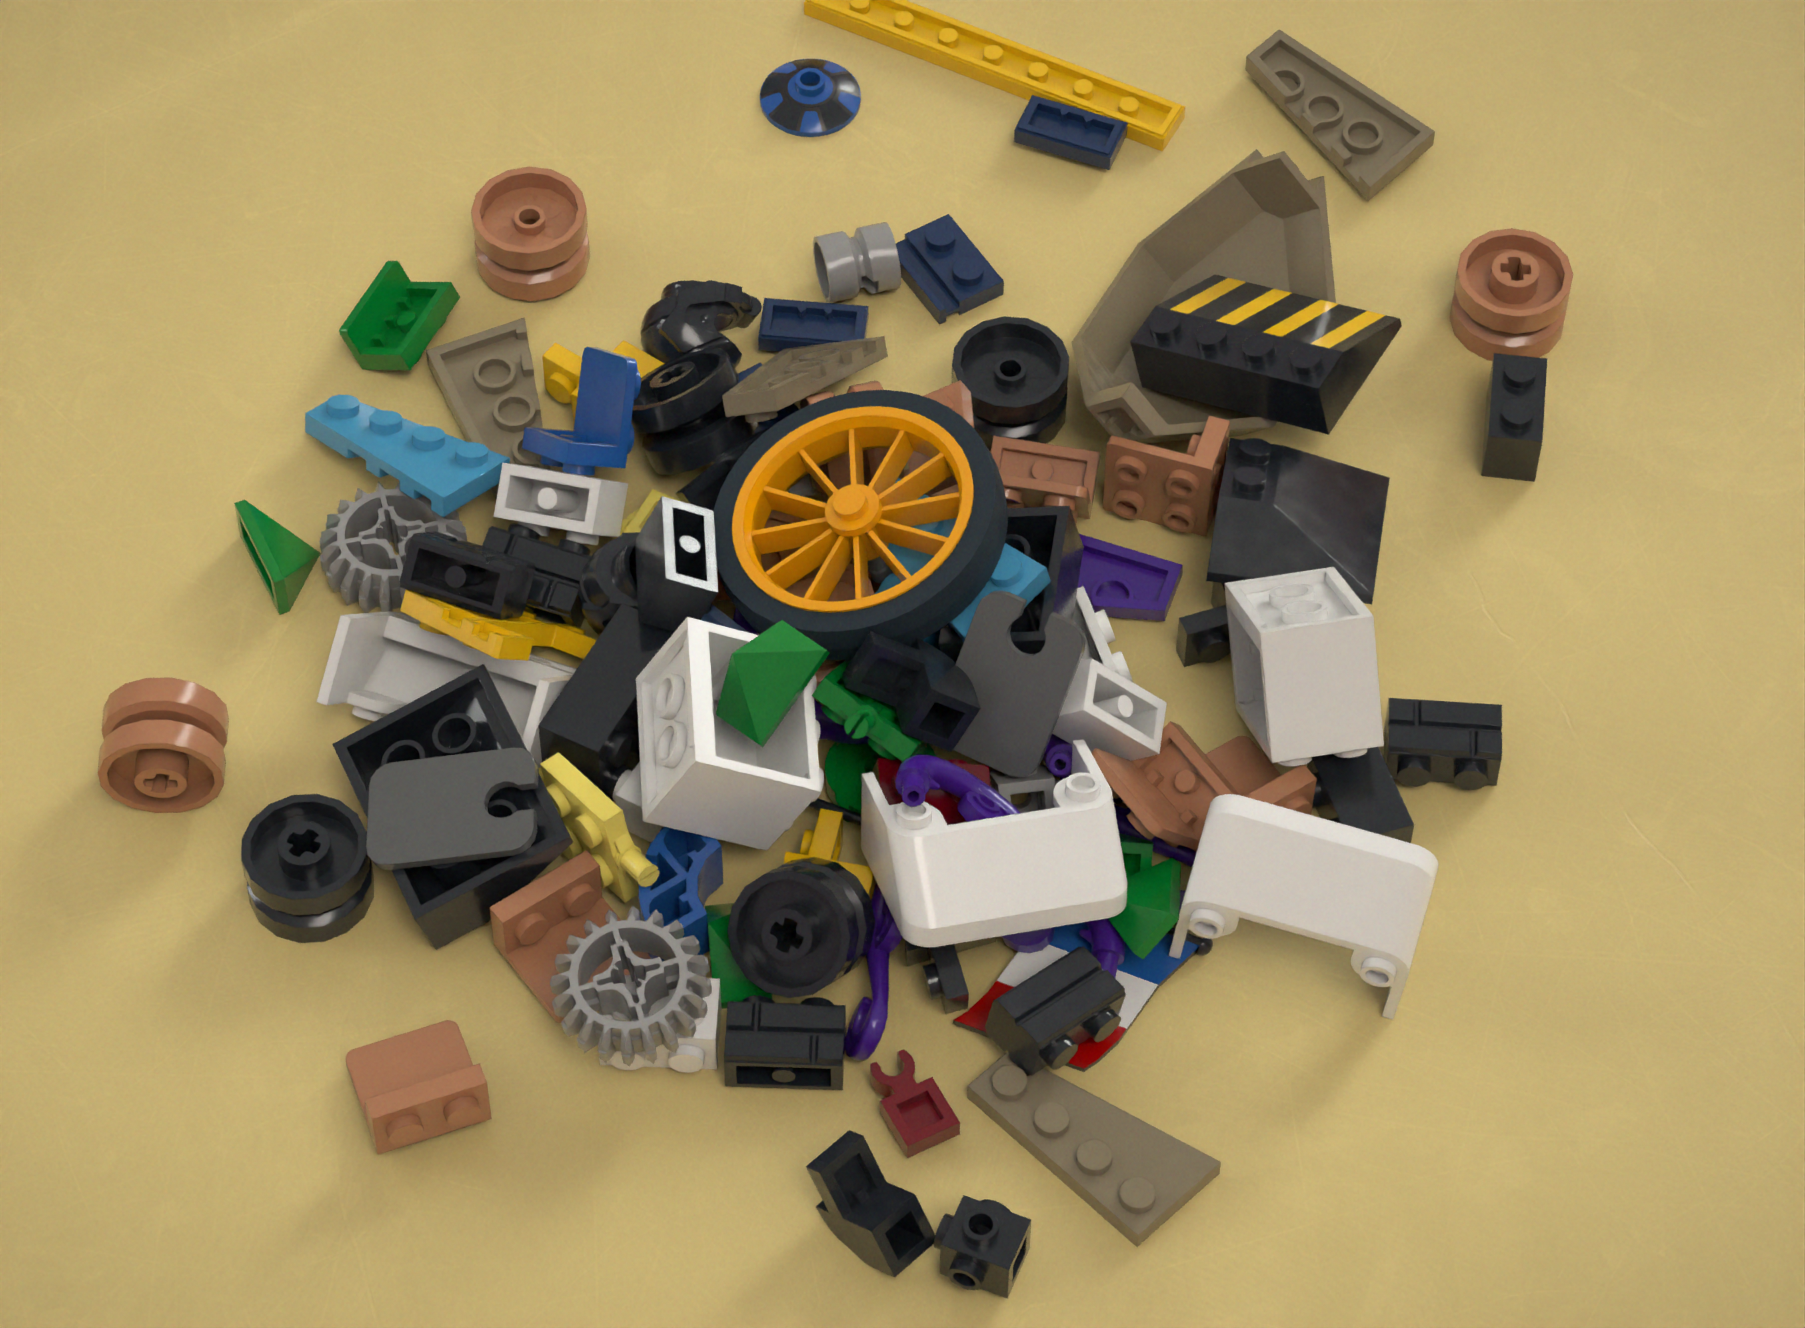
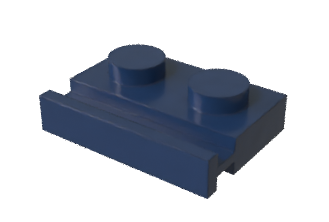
M949 214L906 233L905 239L896 243L901 278L939 325L946 322V316L955 312L961 315L1002 296L1004 293L1003 279Z

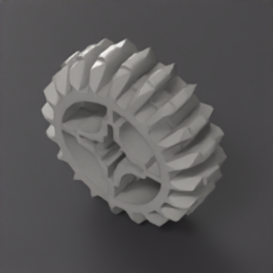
M378 481L375 492L367 494L357 488L355 502L340 500L339 507L337 508L338 514L327 515L326 530L321 532L319 541L322 553L320 560L322 570L325 571L333 592H341V596L347 606L359 602L360 608H362L364 613H369L375 607H381V612L392 611L393 609L401 608L405 590H407L400 588L399 581L413 534L437 531L456 537L457 541H467L466 528L463 526L462 521H460L459 513L456 510L442 517L431 510V500L423 495L413 499L401 492L400 481L395 489H385ZM390 542L394 543L395 551L399 552V555L394 554L392 545H389Z
M634 906L629 910L627 920L618 921L617 915L608 909V912L605 914L607 925L599 928L596 923L587 919L584 924L586 938L583 939L569 935L566 944L571 954H557L555 966L560 974L554 975L550 979L552 993L558 995L552 1001L555 1015L564 1017L561 1022L564 1033L568 1037L578 1035V1046L584 1052L598 1045L599 1058L605 1063L612 1058L616 1051H621L623 1063L630 1067L635 1059V1052L644 1051L647 1060L654 1064L657 1059L656 1047L663 1044L667 1050L676 1053L679 1048L676 1034L694 1037L696 1025L692 1018H705L708 1008L706 1001L702 998L708 997L712 993L711 980L705 977L707 972H709L708 960L704 955H697L700 951L699 941L694 935L683 938V925L678 920L663 928V916L657 909L646 921H641L639 910ZM633 951L647 952L658 957L643 959L636 956ZM613 957L610 967L606 971L593 976V982L587 983L594 970L604 961ZM625 969H628L632 982L635 981L638 987L636 988L638 1003L633 1002L630 990L627 991L624 985L626 984L623 971ZM676 988L669 1002L661 1010L649 1016L651 1006L657 1000L669 996V990ZM600 1010L603 1015L618 1012L627 1016L630 1021L609 1019L596 1011Z

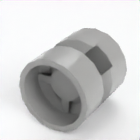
M887 222L858 227L854 237H849L844 231L814 237V263L820 288L826 302L832 303L855 298L858 296L860 288L863 287L871 294L900 288V261L894 236Z

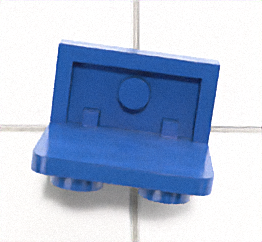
M586 347L582 355L574 431L524 427L522 449L541 455V464L563 467V472L571 474L595 475L596 466L626 468L627 454L631 452L634 445V428L631 424L633 403L638 397L641 387V377L637 369L636 360L598 347Z

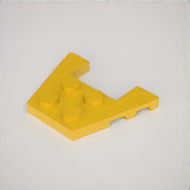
M405 590L400 609L401 612L419 620V627L421 629L440 635L451 636L461 641L463 645L477 649L496 659L528 661L532 646L553 647L584 659L597 641V639L586 636L587 630L568 624L545 623L536 619L537 614L524 611L520 617L499 620L410 590Z

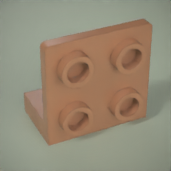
M1209 416L1202 436L1193 434L1187 454L1117 436H1110L1106 446L1104 510L1114 512L1127 519H1140L1167 526L1177 532H1190L1206 537L1218 505L1228 451L1230 421Z
M587 850L490 907L494 945L557 1023H561L564 1017L555 1015L552 1001L558 996L552 993L550 986L552 976L560 974L555 966L557 954H571L566 944L569 935L583 939L586 938L584 924L587 919L596 923L600 928L607 925L605 914L608 912V909L614 912L602 897L600 865ZM633 951L639 958L651 959L647 952ZM613 957L600 964L591 974L587 983L593 982V976L606 971L610 967ZM628 969L623 970L624 975H630Z

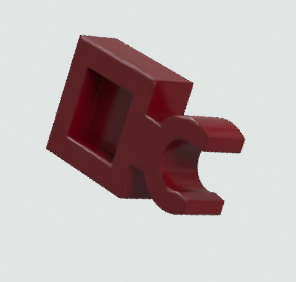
M903 1049L897 1052V1065L901 1071L899 1075L888 1076L882 1072L877 1062L870 1064L871 1085L878 1094L886 1097L880 1100V1114L907 1158L960 1135V1121L933 1077L916 1083L915 1062L907 1051Z

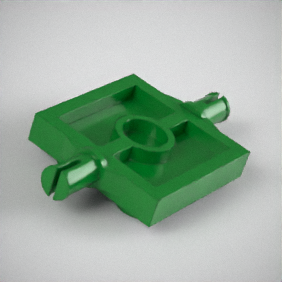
M845 660L823 678L812 696L822 703L821 709L830 719L844 726L848 735L855 730L852 738L860 739L866 735L869 737L868 744L878 754L890 760L898 758L902 762L915 755L927 743L902 733L894 706L845 687L842 674L851 660Z

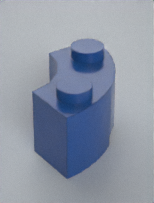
M663 827L645 854V857L658 867L659 876L648 887L639 885L641 921H646L657 909L663 916V928L678 920L683 925V938L694 935L699 941L700 951L697 955H704L709 952L708 921L704 905L707 898L723 884L722 845L715 838ZM648 953L651 959L658 957Z

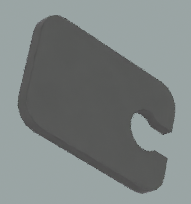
M999 590L989 593L978 604L955 664L971 680L981 709L953 750L1009 776L1020 778L1033 773L1042 762L1084 653L1086 639L1083 630L1077 623L1052 612L1044 629L1046 640L1042 650L1035 654L1021 652L1013 644L1010 631L1014 621L1022 616L1027 600L1010 592Z
M505 748L392 762L383 765L375 771L369 784L366 841L368 856L375 866L383 870H396L514 856L523 853L531 847L536 838V811L534 809L520 810L511 816L498 818L490 815L487 807L490 798L499 789L505 787H516L520 790L537 789L539 770L536 760L529 751L523 748Z

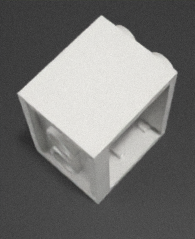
M1334 567L1224 583L1236 710L1272 763L1278 762V764L1283 766H1300L1309 763L1312 757L1334 754L1341 758H1353L1367 753V748L1384 746L1374 617Z
M687 617L636 678L643 822L767 851L784 831H788L792 827L794 820L811 802L818 799L823 788L824 773L819 768L817 745L820 737V724L815 719L814 697L812 696L817 687L816 676L812 677L765 746L761 747L715 715L732 653L758 635Z

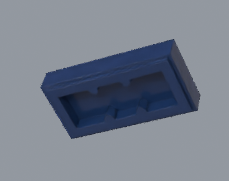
M1032 95L1014 130V142L1110 170L1127 136L1128 123Z
M764 298L758 337L759 350L781 352L786 348L865 339L869 319V306Z

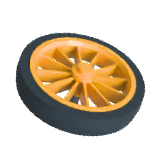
M866 390L829 397L810 404L777 422L755 440L737 460L720 489L714 508L717 569L726 593L738 611L759 634L779 621H785L829 652L827 660H852L870 631L910 646L916 638L923 640L942 629L962 613L985 587L1001 557L1008 527V509L1002 478L991 452L976 430L961 415L933 399L913 393L892 390ZM890 448L869 485H864L863 450ZM913 451L932 458L895 483ZM850 454L851 485L838 490L819 466L835 458ZM809 473L830 498L827 503L787 491ZM950 476H953L958 483L959 492L918 499ZM773 510L807 519V521L764 528ZM956 518L949 537L911 527ZM891 543L933 555L934 557L911 576L887 547ZM801 547L768 571H764L761 560L762 554ZM853 558L856 599L828 601ZM822 565L804 598L785 590ZM868 571L872 580L876 583H882L891 573H894L901 583L869 596Z

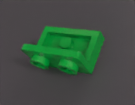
M387 261L345 320L339 333L362 369L410 371L420 360L423 351L438 329L444 325L447 316L460 299V296L451 282H411L398 261Z

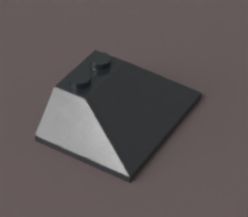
M1230 438L1219 492L1206 581L1227 583L1334 567L1363 603L1372 604L1390 477L1284 445L1270 444L1259 438L1244 440Z

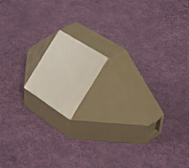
M1256 149L1137 244L1072 341L1086 408L1110 436H1117L1140 443L1191 440L1193 434L1202 436L1209 416L1230 421L1229 437L1268 429L1276 425L1277 421L1143 388L1130 341L1155 306L1213 275H1220L1336 303L1324 176L1307 180L1285 151L1263 157Z

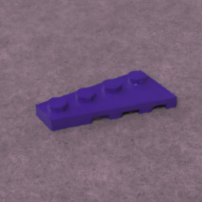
M1079 534L1084 549L1078 588L1084 586L1094 613L1104 609L1107 617L1165 621L1183 575V565Z

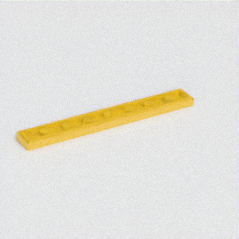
M805 0L804 15L1026 100H1030L1031 96L1034 95L1128 123L1126 138L1162 152L1185 118V106L907 0Z

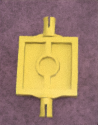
M559 752L540 763L541 767L538 768L539 774L573 840V843L562 853L567 858L572 859L587 850L600 865L602 889L608 886L625 903L639 894V885L642 887L652 885L659 876L658 867L642 855L640 848L633 843L627 829L623 810Z

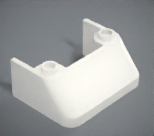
M387 611L340 616L318 694V703L324 705L348 703L354 705L352 714L355 716L377 721L386 716V714L394 712L484 664L527 750L536 760L538 768L541 767L542 757L538 726L577 668L531 653L528 661L496 659L477 649L463 645L461 641L451 636L423 630L419 627V620L403 613Z
M1084 739L1073 740L1071 775L1059 781L1054 787L1053 804L1055 808L947 825L941 812L925 801L917 807H910L904 802L889 805L874 773L862 774L861 849L894 921L906 941L921 947H939L1111 918L1120 914L1125 909L1128 882L1112 790Z
M1224 794L1217 796L1211 801L1169 956L1180 959L1188 929L1198 936L1214 939L1234 932L1239 918L1352 949L1351 966L1366 983L1377 987L1390 986L1382 1017L1393 1020L1410 971L1439 866L1438 860L1430 851L1419 845L1241 795Z

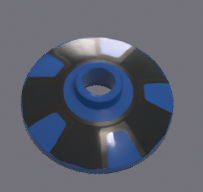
M799 59L781 65L768 75L760 92L761 108L768 121L788 134L801 137H820L841 130L855 118L861 103L860 87L854 76L844 67L822 59Z

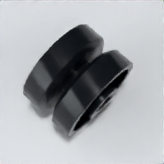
M1004 316L982 321L966 331L954 347L952 383L961 380L971 392L974 429L982 438L989 451L991 452L993 436L1045 444L1056 437L1065 423L1067 408L1069 355L1063 341L1047 326L1028 318Z
M721 348L703 349L685 354L666 362L641 378L640 392L633 403L631 424L638 433H645L642 448L653 470L660 475H675L707 465L730 447L751 436L759 426V422H746L745 415L726 417L722 395L738 384L739 375L729 354Z
M319 794L291 795L269 804L250 821L242 838L241 861L244 876L247 880L249 901L259 923L277 937L297 943L325 942L347 933L365 917L374 898V873L372 861L367 854V831L356 812L340 800Z
M809 857L791 860L745 886L731 908L727 932L732 956L747 979L767 993L794 998L813 995L858 967L871 948L876 922L871 898L854 874L837 862Z

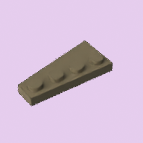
M1280 29L1246 57L1245 70L1368 201L1433 146L1434 130Z
M525 317L426 350L428 366L466 442L483 444L488 450L509 457L510 464L551 470L549 465L540 463L541 455L522 449L524 427L543 428ZM499 484L491 488L495 499H497Z
M885 337L783 349L722 395L726 417L745 415V421L749 423L766 421L777 417L778 410L790 406L888 357Z
M1009 1052L1005 1053L967 1087V1098L1136 1247L1220 1174V1161L1043 1068L1032 1076H1026L1025 1072L1010 1059Z

